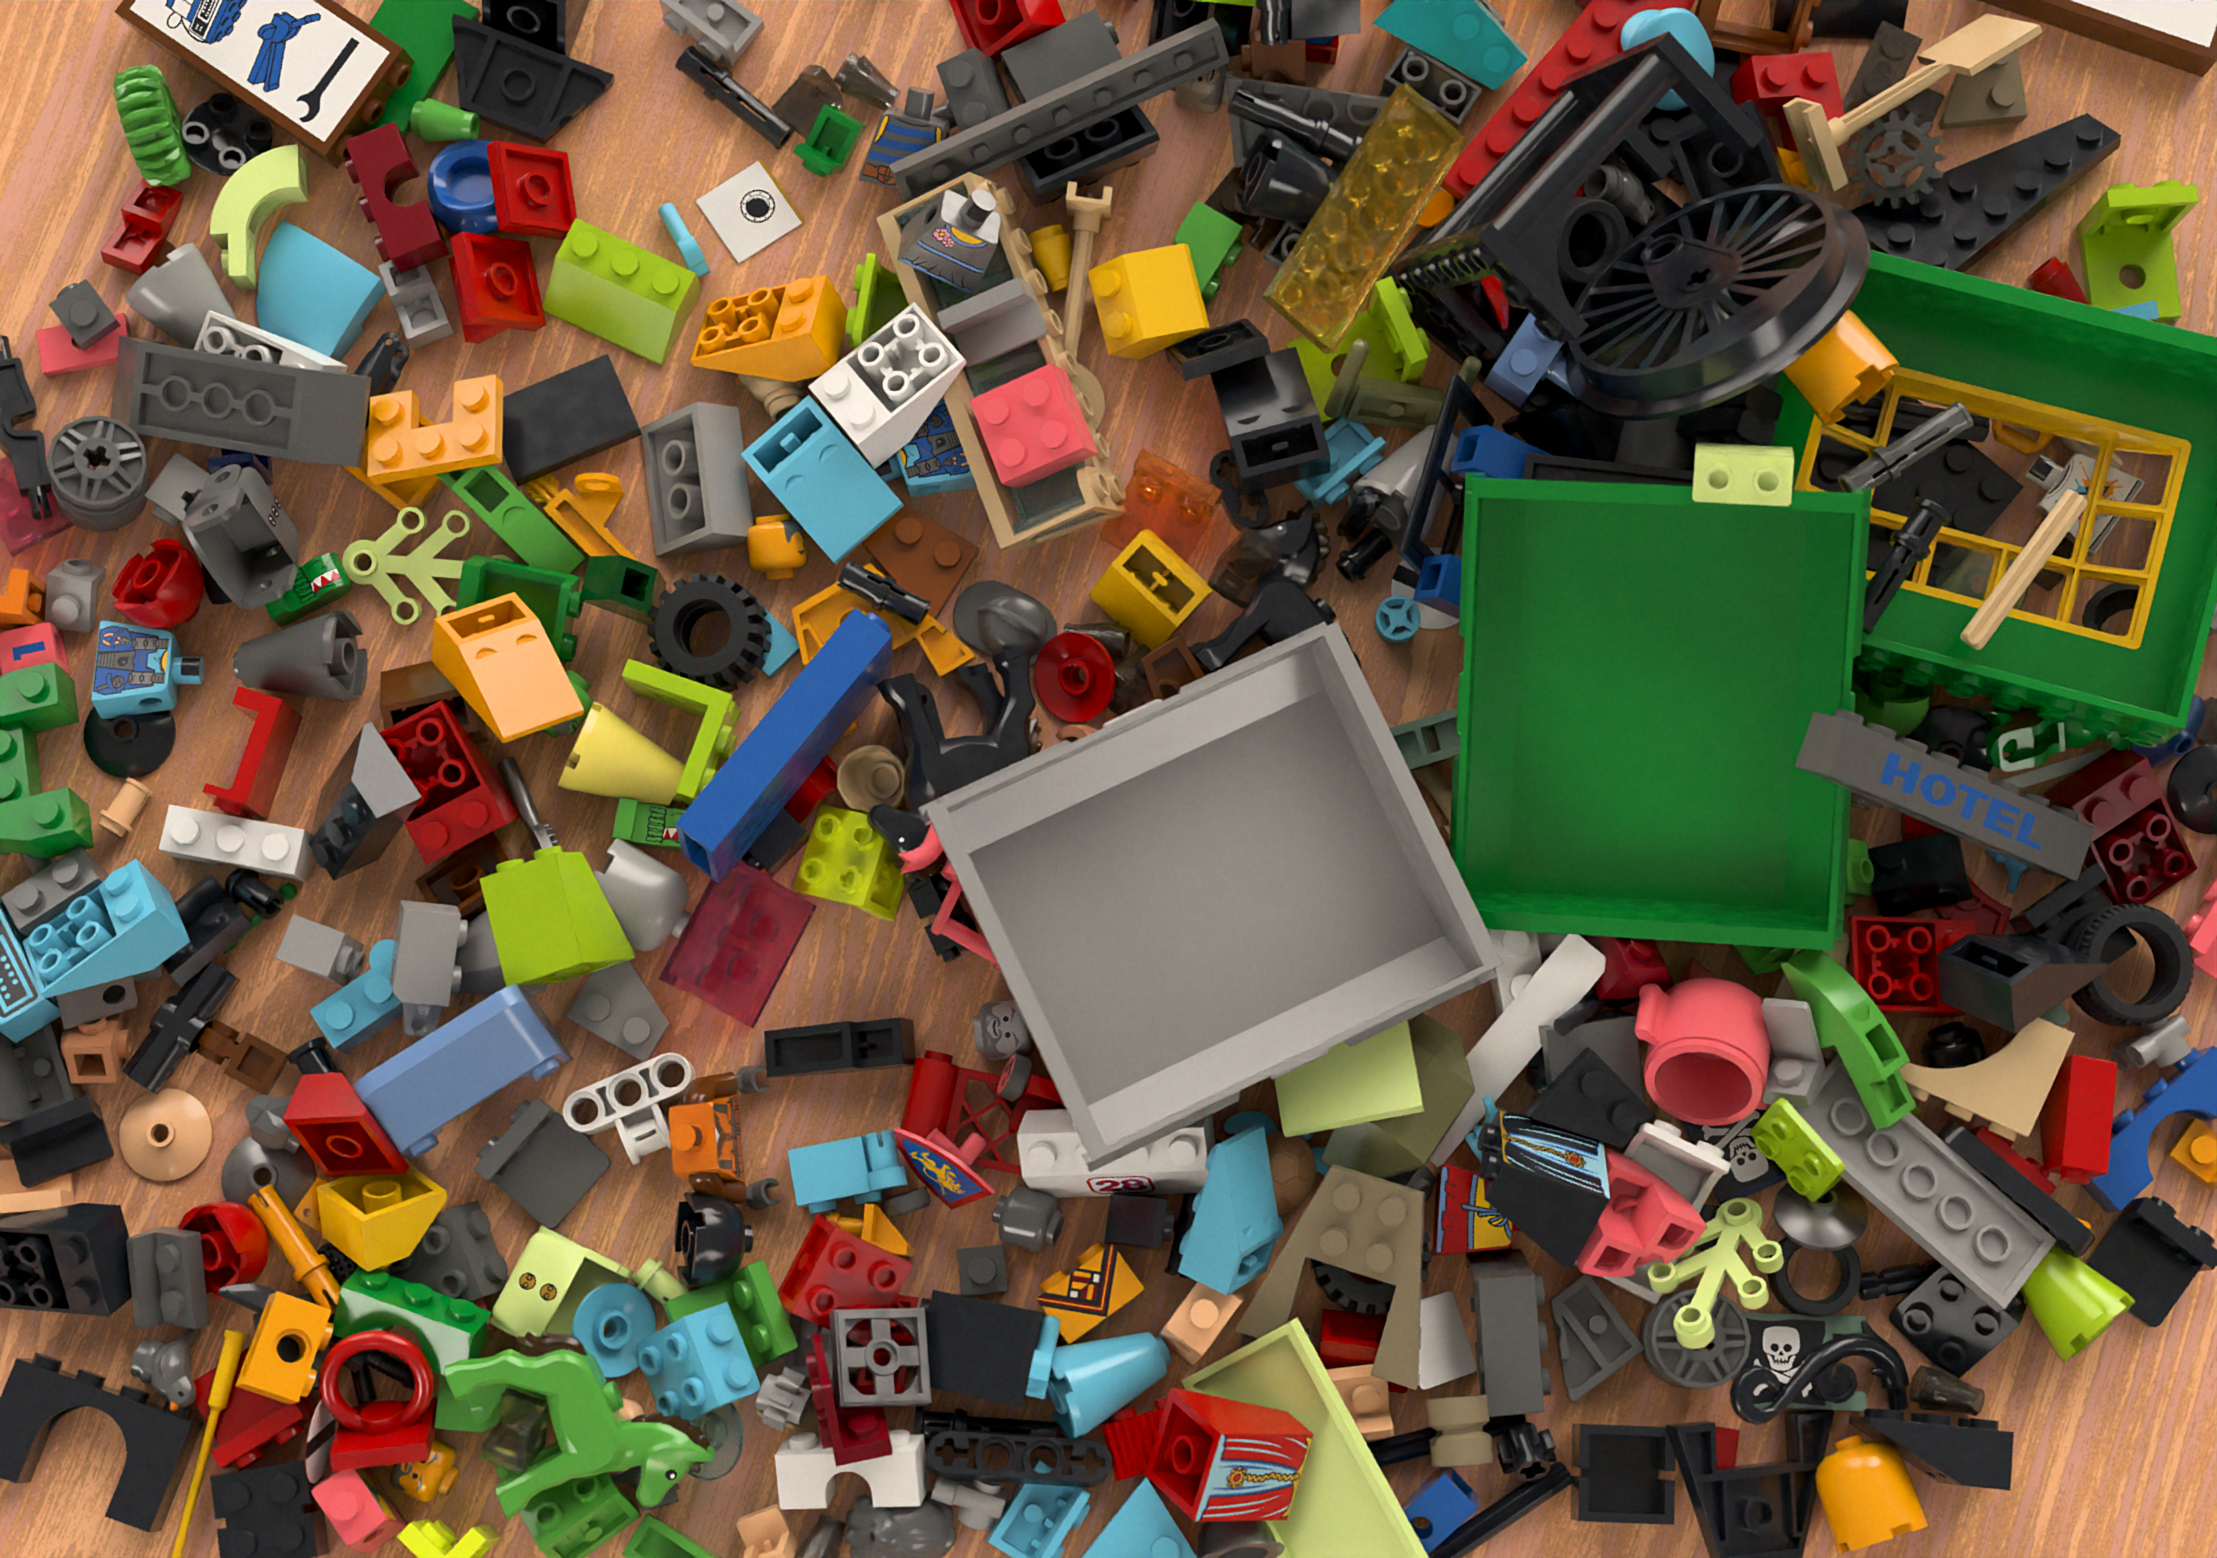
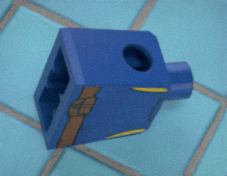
M1451 1466L1439 1467L1400 1506L1428 1555L1478 1510V1495ZM1421 1516L1427 1518L1431 1524L1427 1528L1422 1529L1415 1526L1412 1521L1416 1517Z

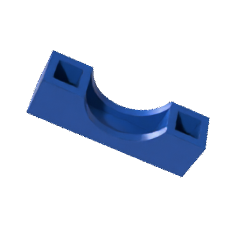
M2215 1045L2199 1051L2195 1047L2191 1048V1052L2173 1064L2178 1070L2167 1081L2160 1077L2141 1093L2140 1096L2145 1101L2133 1112L2126 1108L2112 1119L2108 1174L2092 1178L2089 1184L2081 1185L2106 1213L2121 1211L2154 1180L2148 1165L2147 1147L2153 1130L2161 1120L2172 1113L2189 1114L2205 1122L2217 1119V1048Z

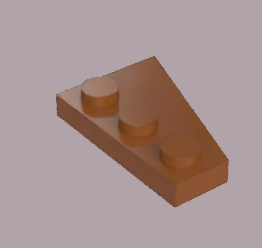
M906 504L861 543L888 575L897 580V585L931 601L928 614L935 620L941 614L979 553L977 546Z

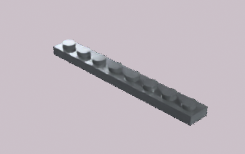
M1212 17L890 164L889 168L903 203L905 204L967 172L982 176L1229 63L1230 60L1220 25Z

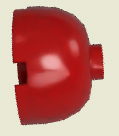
M172 538L160 539L150 544L155 551L148 554L145 558L137 553L129 560L119 573L111 593L118 599L117 603H113L114 608L127 619L139 626L158 630L175 627L180 623L190 621L199 611L205 586L202 568L193 554L178 540Z
M218 1201L194 1207L184 1214L178 1226V1229L201 1232L206 1292L216 1294L215 1298H223L217 1293L221 1287L254 1283L263 1273L268 1263L270 1244L267 1230L255 1212L243 1204L233 1201Z

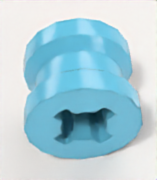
M1392 596L1385 599L1379 605L1375 615V629L1378 635L1384 641L1391 644H1402L1409 641L1416 634L1421 622V613L1418 606L1405 596Z

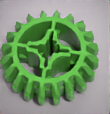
M152 64L127 68V71L116 74L113 87L120 122L123 126L130 152L134 156L136 166L139 167L141 175L151 186H169L180 183V180L190 177L193 165L185 152L181 136L183 123L171 89L167 85L161 71Z

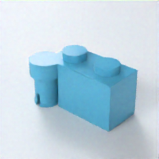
M388 939L377 942L369 953L371 969L309 1010L335 1050L347 1054L403 1016V1002H400L395 996L389 983L394 940Z
M893 1130L881 1131V1134L874 1132L864 1136L787 1150L797 1206L800 1208L808 1207L810 1215L837 1210L836 1201L851 1198L855 1199L856 1206L883 1201V1192L908 1185L905 1166H900Z

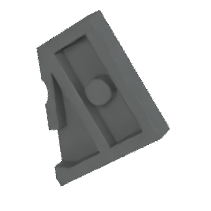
M1583 1274L1549 1300L1566 1395L1571 1403L1576 1402L1645 1349L1590 1274Z

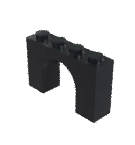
M35 1353L33 1359L16 1358L0 1397V1478L16 1484L31 1482L54 1426L65 1415L85 1406L97 1408L114 1419L120 1427L126 1442L125 1466L105 1517L148 1533L161 1531L204 1424L202 1421L191 1418L194 1410L185 1407L172 1412L169 1401H166L165 1406L161 1407L147 1402L150 1394L128 1385H122L120 1391L104 1386L106 1377L88 1370L79 1369L77 1375L60 1370L62 1361L41 1353Z

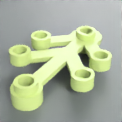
M417 507L404 508L398 514L397 523L375 542L371 540H358L347 547L343 554L342 565L348 578L357 584H372L392 607L391 612L395 621L406 625L413 624L419 620L422 614L421 605L416 599L406 597L388 573L406 574L437 610V617L443 616L448 606L456 607L457 601H453L433 577L461 579L462 565L465 561L435 559L434 557L456 538L465 537L470 533L473 523L471 517L466 512L459 510L448 512L443 518L442 526L408 556L389 555L410 534L421 533L427 526V516L422 509ZM410 512H415L420 518V523L415 529L408 528L405 523V518ZM456 515L461 516L465 521V527L459 533L454 532L450 527L451 519ZM364 553L369 555L372 560L371 567L367 571L361 570L357 564L359 556ZM494 555L490 557L518 563L509 555ZM404 602L410 603L414 608V614L408 620L401 617L399 612L400 606Z
M1734 1198L1723 1203L1716 1211V1217L1705 1223L1707 1228L1701 1237L1677 1258L1686 1257L1692 1253L1694 1247L1719 1237L1716 1246L1675 1265L1671 1262L1664 1264L1662 1261H1658L1648 1269L1650 1285L1658 1293L1671 1292L1679 1283L1704 1272L1691 1304L1680 1308L1673 1321L1677 1340L1686 1348H1702L1713 1340L1715 1329L1709 1312L1726 1273L1738 1289L1740 1301L1744 1307L1758 1309L1763 1307L1769 1300L1766 1282L1760 1277L1752 1276L1736 1253L1739 1243L1744 1241L1753 1252L1755 1265L1759 1271L1773 1273L1781 1269L1784 1264L1780 1245L1775 1241L1767 1240L1760 1230L1763 1222L1762 1209L1752 1199ZM1767 1255H1774V1256L1771 1257V1258H1767V1259L1763 1258V1257H1765V1256H1767ZM1669 1275L1666 1278L1658 1279L1660 1276ZM1751 1291H1759L1756 1294H1748Z

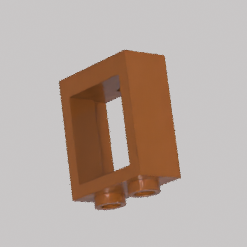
M1698 0L1694 15L1704 27L1712 47L1760 56L1799 54L1800 47L1807 48L1811 39L1813 22L1808 21L1812 6L1819 7L1821 0H1795L1787 33L1716 20L1721 0Z

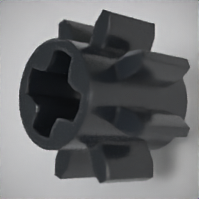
M1520 1422L1510 1426L1503 1434L1504 1441L1496 1443L1499 1451L1497 1456L1503 1473L1507 1475L1515 1471L1517 1478L1523 1482H1532L1543 1478L1550 1471V1463L1557 1460L1554 1453L1556 1447L1549 1429L1538 1433L1536 1426L1530 1422Z

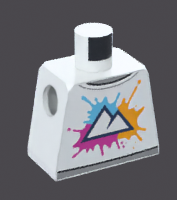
M2076 452L2062 468L2040 454L2025 475V477L2047 490L2035 508L2046 518L2061 496L2069 489L2086 499L2096 460ZM2110 466L2102 497L2106 500L2132 502L2145 482ZM2081 515L2065 535L2073 544ZM2097 515L2087 553L2088 557L2096 553L2120 517Z

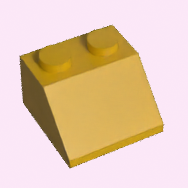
M1183 243L1122 254L1087 271L1108 355L1141 360L1210 329L1188 244Z
M407 1163L409 1168L406 1174L346 1176L317 1186L322 1237L367 1272L376 1268L386 1269L393 1262L409 1257L447 1201V1191L409 1163Z

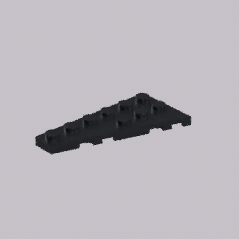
M2086 113L1942 172L1944 173L1942 178H1930L1928 182L1932 185L1934 191L1931 194H1926L1919 190L1917 192L1919 203L1911 205L1906 197H1903L1901 208L1893 209L1890 198H1887L1882 206L1878 207L1872 201L1852 209L1850 212L1863 225L1870 242V250L1964 273L2120 147L2121 135Z

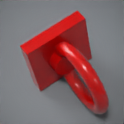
M363 1331L352 1334L338 1342L325 1356L318 1377L319 1392L323 1404L328 1412L339 1422L329 1453L332 1471L429 1460L436 1433L434 1426L438 1397L432 1398L434 1376L430 1363L424 1353L410 1340L387 1331ZM366 1350L390 1352L400 1357L411 1369L415 1379L413 1396L409 1401L383 1400L370 1405L351 1407L343 1399L338 1388L340 1369L347 1359L359 1352Z

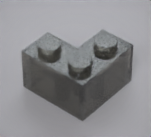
M1882 21L1842 98L1844 115L1906 78L1905 75L1923 39ZM1926 88L1885 113L1882 117L1886 122H1889L1891 111H1900L1902 121H1905L1910 113L1918 114L1917 126L1925 122L1932 123L1945 96L1930 88ZM1873 121L1866 125L1871 129L1875 127ZM1905 131L1907 133V142L1917 149L1920 141L1913 134ZM1886 132L1882 133L1880 136L1884 138Z

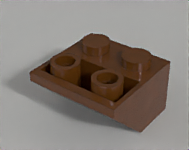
M432 661L381 672L380 709L385 730L444 700L475 744L489 741L484 720Z

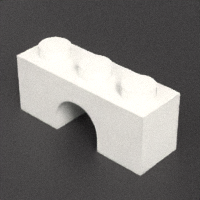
M170 804L159 845V850L172 858L215 866L218 863L230 864L255 870L263 875L306 883L313 856L312 848L309 845L311 834L304 829Z
M903 1429L889 1430L893 1455L836 1466L833 1448L823 1449L821 1437H817L815 1433L799 1432L790 1435L788 1438H785L775 1454L780 1509L827 1508L836 1493L835 1475L846 1471L857 1473L868 1482L872 1491L873 1507L920 1506L929 1489L924 1434L910 1435L909 1431Z

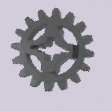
M1891 111L1889 122H1886L1881 116L1873 121L1875 126L1873 129L1867 126L1859 129L1860 134L1864 137L1862 141L1849 142L1848 146L1857 151L1856 157L1846 160V165L1857 167V173L1849 178L1850 183L1862 181L1864 186L1859 195L1867 197L1875 193L1874 205L1878 207L1882 206L1887 198H1890L1893 209L1901 208L1903 197H1906L1911 205L1919 203V196L1917 194L1919 190L1926 194H1931L1934 191L1932 185L1928 182L1930 178H1942L1944 173L1935 168L1936 162L1947 159L1946 154L1936 153L1935 147L1943 141L1942 136L1929 137L1928 133L1933 126L1931 122H1925L1917 126L1918 114L1910 113L1905 121H1902L1900 111ZM1905 131L1913 134L1920 141L1924 150L1917 151L1909 144ZM1886 132L1884 143L1875 153H1868L1875 139ZM1895 147H1897L1898 154L1905 155V157H1915L1914 161H1905V164L1898 165L1897 172H1895L1894 165L1877 161L1878 158H1887L1888 155H1893ZM1918 166H1924L1919 178L1906 188L1908 176ZM1869 169H1876L1885 178V186L1887 188L1882 187L1872 178Z

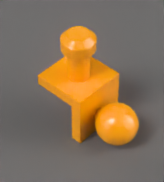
M865 1204L864 1219L843 1217L842 1212L831 1211L826 1215L827 1218L835 1221L847 1232L861 1237L863 1240L895 1255L914 1257L915 1248L911 1247L887 1217L883 1207L875 1204Z

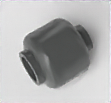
M1019 1185L1011 1191L1008 1197L1004 1195L999 1197L993 1212L992 1221L999 1223V1238L1003 1242L1039 1253L1047 1245L1053 1247L1056 1244L1063 1227L1065 1212L1059 1209V1201L1055 1196Z

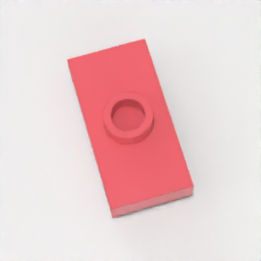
M115 314L114 316L121 326L85 351L77 344L64 325L36 330L43 374L46 377L117 363L120 335L131 337L129 320L126 314Z

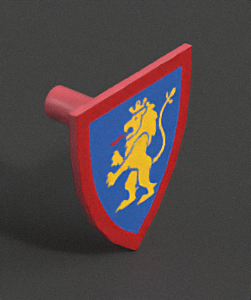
M897 1127L893 1130L897 1145L907 1164L917 1177L951 1210L994 1194L995 1190L969 1168L986 1145L985 1139L979 1134L971 1133L959 1149L937 1128L926 1139Z

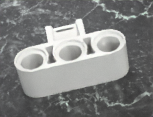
M662 1054L574 1092L564 1103V1119L568 1126L587 1135L597 1134L616 1126L632 1164L636 1165L641 1162L642 1156L666 1146L671 1149L669 1140L670 1125L662 1106L683 1097L690 1083L696 1079L695 1069L687 1059L679 1054ZM670 1064H681L685 1071L682 1083L673 1088L665 1087L661 1078L664 1069ZM637 1082L641 1087V1098L632 1106H623L619 1101L620 1089L626 1083ZM584 1101H595L598 1106L596 1119L587 1125L579 1124L576 1118L578 1106Z

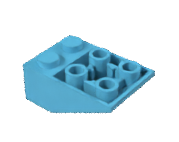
M810 395L806 396L741 453L742 457L835 564H838L904 506Z
M135 858L123 868L114 870L104 882L85 896L76 898L66 910L47 924L38 926L22 942L40 993L44 998H49L153 970L190 943V940L170 891Z
M1259 1123L1240 1133H1236L1233 1137L1220 1144L1217 1143L1210 1151L1206 1161V1169L1209 1170L1205 1186L1197 1193L1192 1206L1193 1212L1196 1213L1192 1228L1185 1233L1179 1248V1252L1183 1256L1178 1272L1226 1296L1267 1271L1280 1232L1265 1128Z

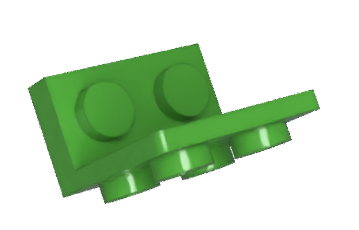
M764 1260L747 1265L720 1284L701 1287L664 1303V1309L671 1324L684 1316L727 1302L754 1369L778 1360L799 1348Z
M609 1472L589 1477L572 1478L561 1485L542 1490L532 1497L526 1507L519 1512L537 1546L548 1558H585L642 1516L634 1501L614 1482Z

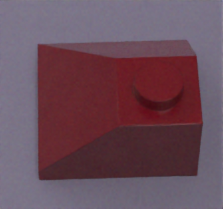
M1580 935L1606 957L1605 972L1594 984L1600 1000L1640 998L1639 990L1641 986L1647 983L1657 984L1663 992L1675 985L1656 940Z

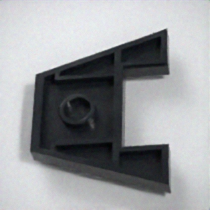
M1808 1410L1785 1413L1787 1460L1717 1468L1714 1422L1700 1421L1666 1425L1710 1558L1803 1557L1817 1493L1815 1475L1818 1465L1825 1456L1834 1415L1833 1410Z

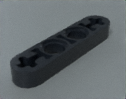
M1947 1121L1936 1134L2057 1240L2054 1244L2062 1251L2078 1259L2093 1244L2095 1236L2082 1222L1963 1126L1953 1121Z
M944 1431L935 1435L929 1442L926 1454L927 1465L931 1472L938 1477L946 1479L1090 1488L1102 1484L1108 1477L1112 1467V1456L1106 1446L1101 1442L1083 1439ZM949 1443L953 1444V1452L968 1454L969 1444H977L973 1458L975 1469L966 1468L969 1458L960 1457L954 1458L952 1466L943 1465V1458L935 1456V1452L942 1451L944 1444ZM997 1445L1006 1450L1009 1456V1463L1001 1470H992L985 1466L982 1461V1453L989 1446ZM1042 1448L1051 1451L1056 1458V1467L1049 1473L1035 1471L1029 1461L1033 1451ZM1064 1450L1072 1452L1069 1461H1083L1086 1453L1090 1452L1094 1454L1096 1462L1103 1464V1467H1097L1094 1475L1091 1476L1086 1474V1469L1082 1465H1070L1069 1475L1061 1474L1065 1462Z

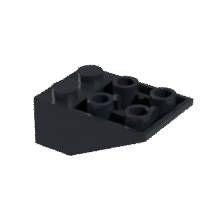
M1296 347L1265 354L1210 373L1243 495L1330 473V452L1319 413Z
M1967 934L1937 954L1941 1002L2012 1033L2018 1032L2108 970V963L2035 934Z
M78 1203L1 1217L0 1308L110 1316L130 1300L132 1294L126 1246L129 1234L121 1206Z
M1866 1408L1864 1410V1417L1849 1416V1424L1875 1441L1889 1443L1898 1450L1905 1461L1938 1483L2011 1491L2014 1432L1999 1431V1421L1958 1418L1957 1426H1951L1952 1416L1926 1413H1911V1421H1903L1904 1411Z

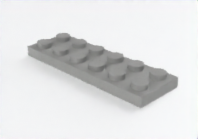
M1839 1052L1825 1065V1071L1810 1108L1793 1107L1844 1163L1845 1171L1840 1176L1997 1313L2008 1306L2057 1241L1910 1112L1890 1127L1876 1130Z

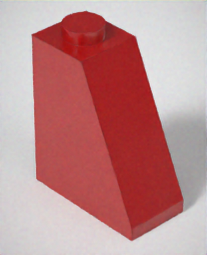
M2075 1054L2064 1057L2039 1113L2043 1168L2045 1172L2060 1174V1181L2087 1185L2090 1179L2108 1174L2117 1062Z

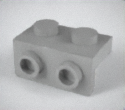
M659 0L664 16L662 20L672 31L680 36H683L686 32L698 41V48L707 57L716 62L721 58L731 67L765 28L762 19L736 0Z

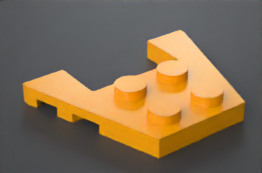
M868 563L863 566L864 569L886 578L872 564ZM838 582L792 608L804 667L808 665L854 608L864 615L872 612L888 624L891 629L889 634L892 635V654L918 640L941 680L952 674L957 668L964 667L976 660L973 652L965 644L960 642L928 613L922 624L916 627L884 609L881 612L873 609L872 603L838 587ZM856 721L853 722L840 739L859 729Z

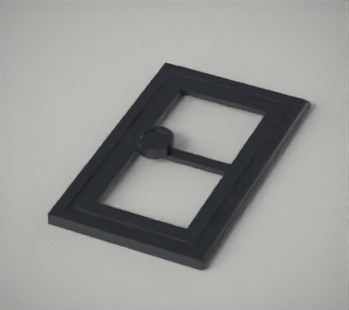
M1451 374L1398 549V554L1419 576L1424 558L1426 556H1436L1420 537L1437 480L1450 493L1454 505L1440 555H1455L1464 524L1465 478L1458 480L1454 484L1441 469L1458 410L1472 427L1483 425L1493 427L1495 421L1464 380L1457 374Z

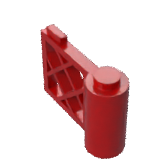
M926 1050L924 1058L915 1057L900 1129L926 1139L937 1128L954 1144L956 1131L972 1122L980 1136L986 1141L985 1147L978 1156L990 1150L996 1159L992 1160L977 1156L972 1166L1022 1176L1021 1166L1006 1163L995 1145L1015 1132L1008 1130L991 1141L977 1119L998 1104L1008 1119H1011L1012 1111L1005 1102L1006 1099L996 1094L997 1088L995 1085L998 1086L1000 1075L959 1067L952 1064V1055ZM967 1080L986 1083L996 1100L974 1113L964 1098ZM963 1107L968 1118L958 1124L961 1108Z

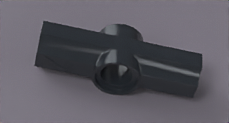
M214 961L207 964L185 983L177 996L169 997L159 1007L150 1022V1033L122 1072L141 1086L158 1094L168 1079L174 1074L184 1057L191 1055L199 1048L201 1044L197 1040L206 1025L212 1026L213 1017L239 983L240 979Z

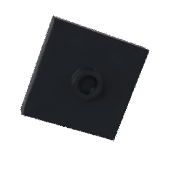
M1246 318L1201 332L1164 349L1168 362L1185 381L1271 353L1267 338Z

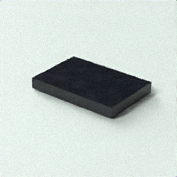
M608 354L503 397L502 452L517 486L642 435Z

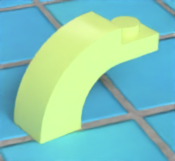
M298 144L274 148L245 163L227 181L216 200L210 222V235L222 249L221 262L224 275L229 276L239 290L257 289L256 241L259 230L267 217L275 210L287 204L308 202V160Z

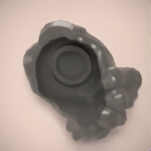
M927 1491L920 1506L873 1507L872 1497L859 1495L855 1500L854 1508L847 1512L846 1517L848 1528L845 1531L844 1537L846 1542L851 1545L849 1553L852 1558H943L957 1539L956 1529L952 1524L954 1516L952 1506L931 1499L933 1491Z

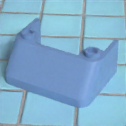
M513 984L494 993L368 1072L353 1084V1088L400 1154L416 1159L439 1144L436 1136L442 1132L441 1127L516 1079L533 1076L536 1081H539L560 1067L557 1062L558 1060L566 1064L573 1060L536 998L517 984Z

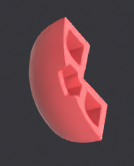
M1604 1147L1610 1200L1577 1258L1580 1272L1601 1277L1632 1276L1636 1274L1635 1268L1637 1266L1657 1259L1667 1264L1683 1254L1701 1237L1707 1228L1699 1213L1677 1190L1655 1173L1636 1161Z

